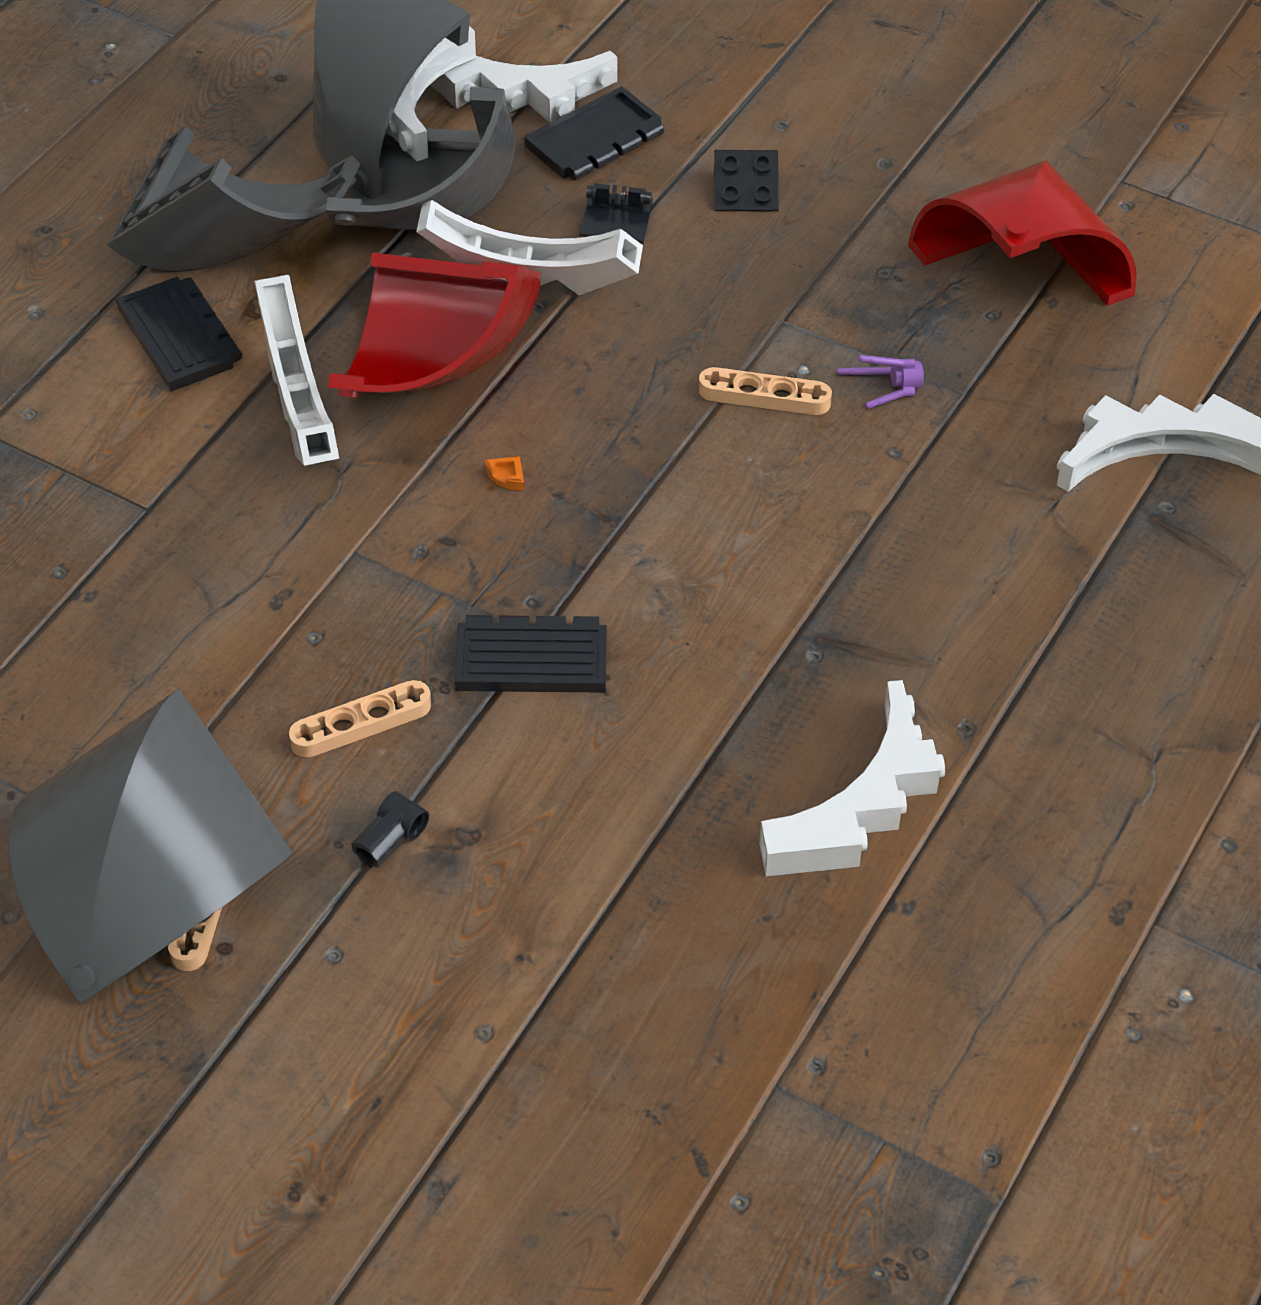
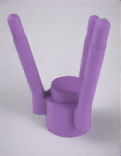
M859 355L858 361L892 367L838 368L836 371L838 375H890L892 385L894 387L898 386L900 390L867 402L865 404L867 409L904 396H914L915 388H921L924 382L922 363L915 361V359Z

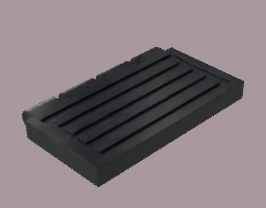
M621 86L524 136V146L564 179L569 176L575 181L592 172L593 167L597 169L618 158V154L622 156L641 146L643 142L646 143L664 133V127L658 114Z
M177 276L116 298L118 310L171 392L233 369V363L239 361L243 356L192 278L180 280Z
M466 615V623H458L455 691L606 693L607 625H599V616H574L573 625L566 624V616H536V624H529V616L500 615L499 624H492V615Z

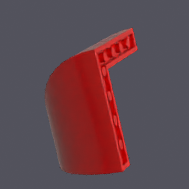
M1047 160L929 202L918 213L910 232L908 247L924 266L995 241L1007 256L1012 258L1037 249L1040 246V242L1048 240L1107 306L1135 296L1137 283L1136 267L1131 252Z
M372 253L370 266L375 267V274L362 338L346 374L330 373L328 387L339 389V396L359 398L360 391L379 393L416 391L449 383L474 372L501 353L522 329L535 305L543 273L518 265L483 262V265Z

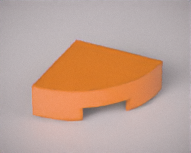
M520 456L485 460L487 475L495 484L509 490H524Z

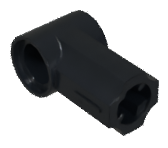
M394 791L381 803L377 812V818L351 843L352 851L366 866L379 868L405 840L413 841L421 835L428 824L430 814L426 809L401 793Z

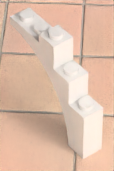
M470 26L467 43L457 46L444 38L431 51L406 85L392 113L386 133L391 135L400 144L402 150L407 151L416 161L428 158L427 130L414 112L416 102L424 90L439 76L460 64L476 58L475 31Z
M608 51L585 60L547 66L514 65L476 56L475 59L460 64L442 74L430 85L456 109L470 102V87L501 88L505 90L509 113L529 104L544 119L551 123L574 111L575 101L617 82V56Z
M433 200L422 204L417 233L453 257L457 263L483 265V262L518 265L543 273L540 286L558 280L578 295L638 274L643 248L642 244L622 229L596 236L564 239L528 237L502 232L456 215Z
M287 274L255 280L254 284L268 347L267 352L273 381L278 385L284 419L289 423L295 457L304 466L339 459L333 424L324 409L308 358L290 277Z
M1215 394L1204 405L1199 403L1193 412L1162 395H1159L1150 405L1145 404L1140 412L1105 395L1096 406L1091 405L1086 410L1082 419V423L1085 424L1084 432L1080 435L1076 446L1071 452L1065 451L1057 463V469L1060 470L1057 486L1068 492L1085 477L1107 465L1128 458L1151 454H1190L1211 457L1237 464L1261 475V418Z
M903 680L889 681L887 683L884 704L887 731L878 753L863 774L844 791L819 806L792 816L761 821L759 845L765 876L859 867L861 852L867 850L868 846L866 833L899 830L901 814L907 811L906 796L937 793L939 778L945 776L944 758L942 754H936L933 739L922 740L920 726L913 724L912 718L915 713L912 695H906Z

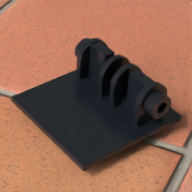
M714 150L715 211H779L778 150Z
M594 183L593 186L587 185L586 198L588 200L579 236H596L622 229L639 243H644L653 203L652 192H647L646 188L629 187L627 195V186H623L622 193L617 194V185H613L612 193H610V185Z

